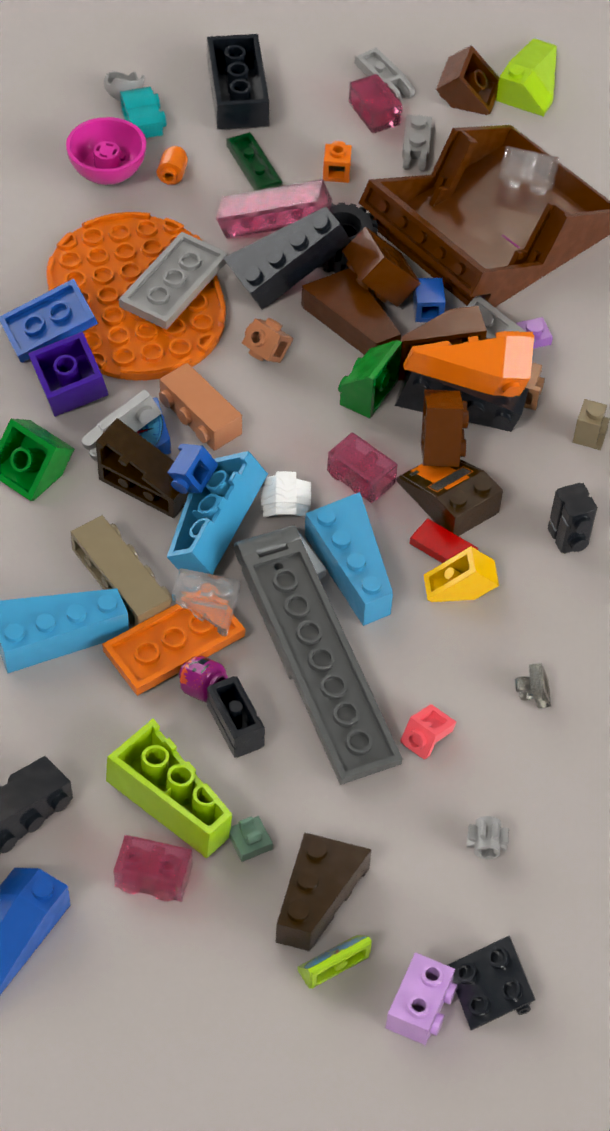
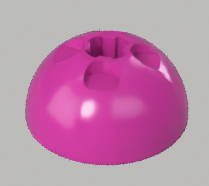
M100 117L90 119L76 126L68 135L66 150L72 166L81 176L97 184L112 185L125 181L139 169L145 157L146 139L143 132L129 121L114 117Z

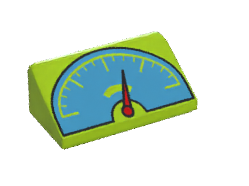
M353 936L297 967L298 972L308 988H314L369 958L372 940L369 936Z

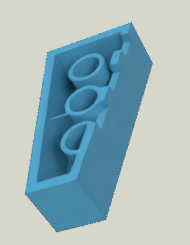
M249 451L215 458L214 460L217 462L218 467L202 493L189 492L167 554V558L187 580L213 575L268 475Z

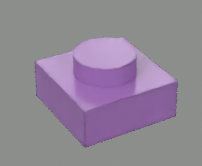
M543 317L516 322L526 332H533L534 339L536 340L533 349L552 344L553 336Z

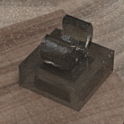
M542 663L529 665L530 677L523 676L515 679L516 691L519 692L520 700L527 701L534 698L538 709L551 707L549 679Z

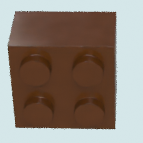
M364 227L342 250L348 259L347 266L357 274L355 279L358 284L365 290L369 288L374 290L375 295L384 303L389 301L398 307L421 284L402 253L367 227Z
M424 389L420 445L423 466L459 467L460 457L466 456V439H464V429L462 428H468L469 411L467 410V402L462 401L460 391Z

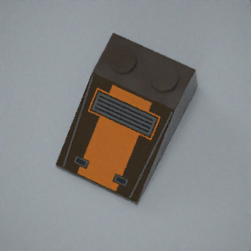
M461 459L459 467L423 466L422 463L398 476L396 480L435 523L457 536L488 520L500 511L503 494L502 488L484 470Z

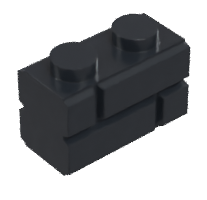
M575 483L558 488L555 491L548 531L552 538L556 539L555 543L560 552L564 554L582 551L589 545L598 507L592 497H589L590 493L584 483Z
M233 676L207 687V707L234 758L261 749L265 744V727L259 716H257V712L238 677Z

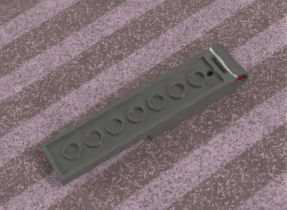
M288 526L235 542V554L239 564L243 566L241 571L286 673L289 679H293L339 784L342 785L401 765L403 758L302 543L296 526Z

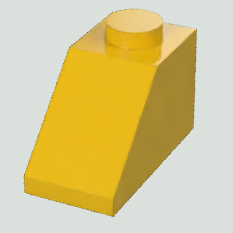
M472 546L424 574L427 600L430 602L475 600L499 586L495 560Z

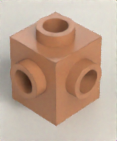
M255 318L246 328L242 344L250 349L248 353L260 361L265 359L280 363L294 338L281 330L282 325L271 318H267L266 321Z

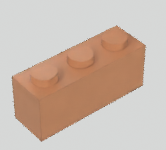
M188 363L159 379V398L162 404L167 408L170 407L177 414L181 423L188 425L196 433L198 439L202 443H207L214 451L242 434V414Z

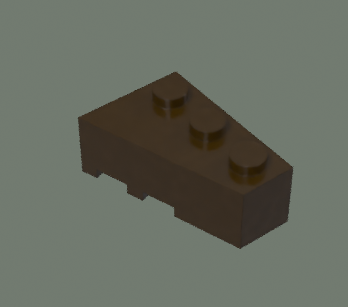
M116 418L96 440L99 480L175 518L184 507L189 492L186 494L180 493L171 486L173 479L167 472L174 463V460Z

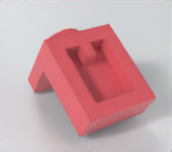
M430 704L410 717L400 742L422 759H427L435 743L452 733L457 722Z

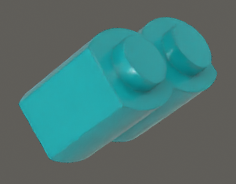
M151 87L120 91V106L124 120L136 125L143 132L145 138L162 136L163 127H166L167 123L164 111L159 110L160 100L158 94H154Z

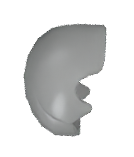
M113 71L106 74L104 87L113 98L120 100V91L143 88L145 76L142 75L139 80L136 72L127 75Z

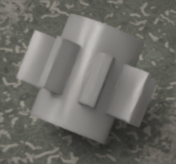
M484 816L476 820V825L469 824L467 847H474L476 856L483 859H493L500 855V850H507L509 828H501V821L498 818Z

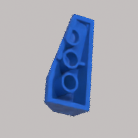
M14 867L0 885V995L71 906L68 886L40 868Z

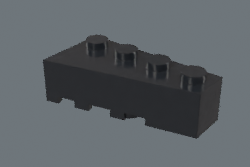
M407 371L401 383L395 406L423 412L424 389L460 391L462 401L467 402L469 423L512 432L522 416L529 389L524 388L520 396H493Z

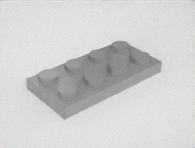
M181 232L119 298V307L167 330L226 264L223 257L227 256L228 253Z

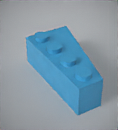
M358 492L306 513L305 537L362 625H367L390 615L393 591L361 493Z
M117 588L0 600V655L7 673L105 643L129 630L128 612Z

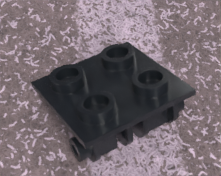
M506 936L447 965L455 969L452 982L458 984L456 993L470 1030H474L516 1010L518 1015L526 1014L531 1010V1002L536 1000L510 936Z

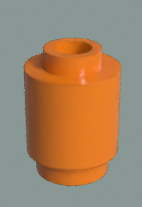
M171 146L163 152L156 171L158 178L163 183L175 185L181 182L188 164L185 150L178 146Z

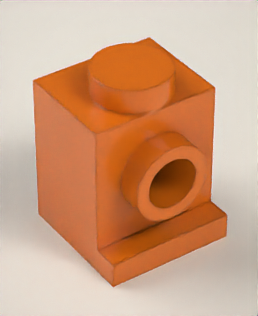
M334 141L332 144L325 143L323 181L349 183L352 145H346L342 141ZM329 166L345 167V171L329 170Z

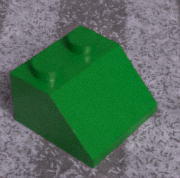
M395 340L370 348L363 358L359 357L356 360L352 372L349 376L345 375L342 378L338 387L341 406L369 419L372 417L398 382L402 342Z
M10 419L0 440V481L28 500L34 501L63 475L75 448L31 420Z

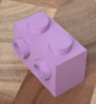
M415 952L388 1012L386 1029L423 1045H426L430 1034L437 1036L445 1016L440 1013L444 1003L451 1004L458 984L452 982L455 969Z

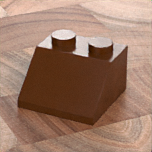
M470 45L448 57L436 91L452 108L488 115L491 113L497 97L499 76L474 47Z

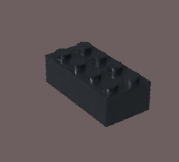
M258 34L207 37V63L217 129L269 126V97Z

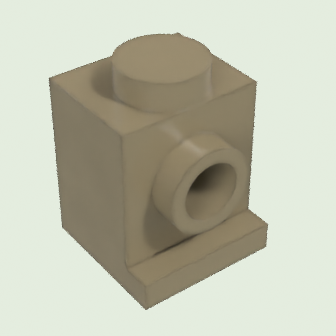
M584 399L572 443L601 450L610 418L605 417L606 404Z

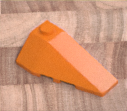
M503 331L495 333L496 338L479 340L478 336L468 337V341L461 344L452 345L449 341L413 346L403 366L405 370L489 395L520 396L531 376L534 334L533 332Z

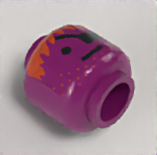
M201 655L192 657L182 665L179 671L182 691L206 703L208 698L207 687L228 679L226 669L221 663Z

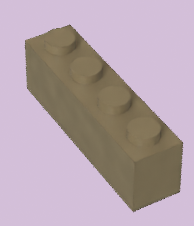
M101 515L70 531L72 550L104 590L118 589L127 609L129 622L133 627L171 607L172 597L165 586L160 587L155 580L151 568L148 565L143 566L138 559L134 547L131 544L126 545L122 540L119 529L114 523L109 524L105 517Z

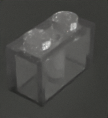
M506 146L499 179L504 181L503 186L519 189L520 185L530 187V192L545 195L546 190L553 191L560 159L555 156Z

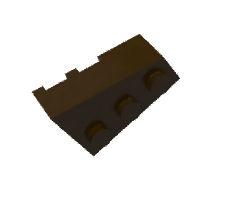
M304 832L277 920L276 943L310 951L333 920L334 914L352 894V889L360 878L364 877L369 870L372 849Z

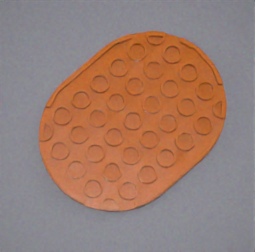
M144 212L112 213L82 223L81 228L73 233H67L56 244L57 248L52 256L49 257L47 264L48 291L73 278L75 279L98 324L83 331V334L101 374L135 381L160 379L186 363L191 367L197 365L214 350L220 341L225 328L226 306L217 274L167 330L119 307V298L181 232L201 240L198 235H193L186 230L183 224L167 217L165 219L151 217L150 213Z

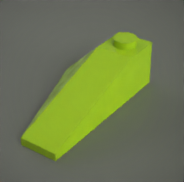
M533 38L509 61L500 75L496 101L544 117L553 102L557 45Z

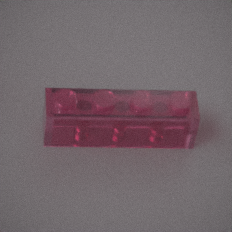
M323 179L223 196L216 220L226 239L276 231L324 207H327L330 211L332 198Z

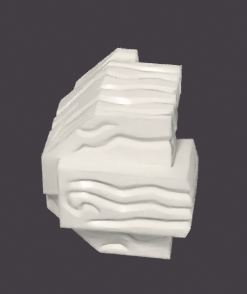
M276 471V475L266 477L261 486L263 518L274 515H295L305 518L306 513L311 508V482L297 479L296 472Z

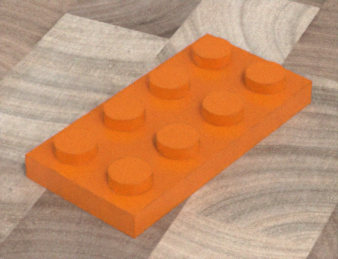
M208 586L102 644L103 652L138 696L178 674L182 665L192 657L198 655L208 657L245 636V628L213 588Z

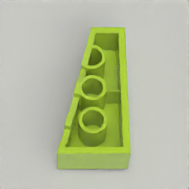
M154 718L107 756L106 781L205 858H208L229 838L232 813L207 783L203 784L196 775V769L189 761L185 762L177 752V746L170 738H166L162 734L160 725Z

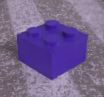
M83 331L28 353L54 417L109 395L101 371Z

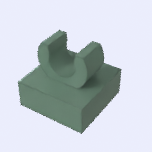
M250 816L240 820L239 824L231 826L229 838L241 862L273 850V842L259 816L254 818Z

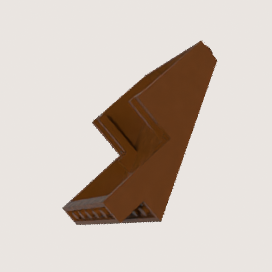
M512 125L453 128L431 175L370 179L359 201V204L374 216V220L378 224V232L431 277L443 278L444 287L466 306L475 296H481L493 307H496L610 235V200ZM501 235H505L507 238H509L511 241L517 244L520 248L518 249L516 246H514Z

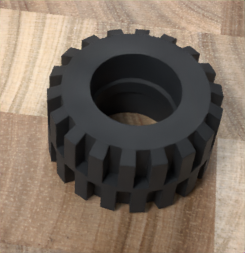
M339 203V205L328 204L327 208L341 224L351 241L364 227H367L376 235L378 234L377 221L374 220V216L371 213H366L365 208H358L356 204L352 203L350 205L345 203ZM345 247L318 268L323 267V271L328 273L330 271L337 273L348 269L349 267L346 264L348 259L342 251Z

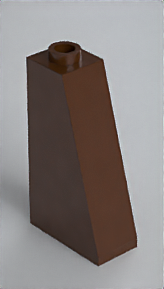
M350 268L302 285L301 306L363 355L370 348L395 340L400 341L401 333L369 290H365L358 284L355 279L357 274Z

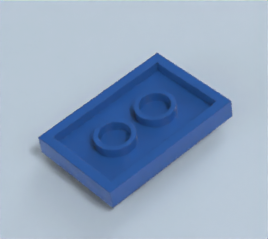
M74 278L0 316V323L21 363L30 359L28 353L98 324Z

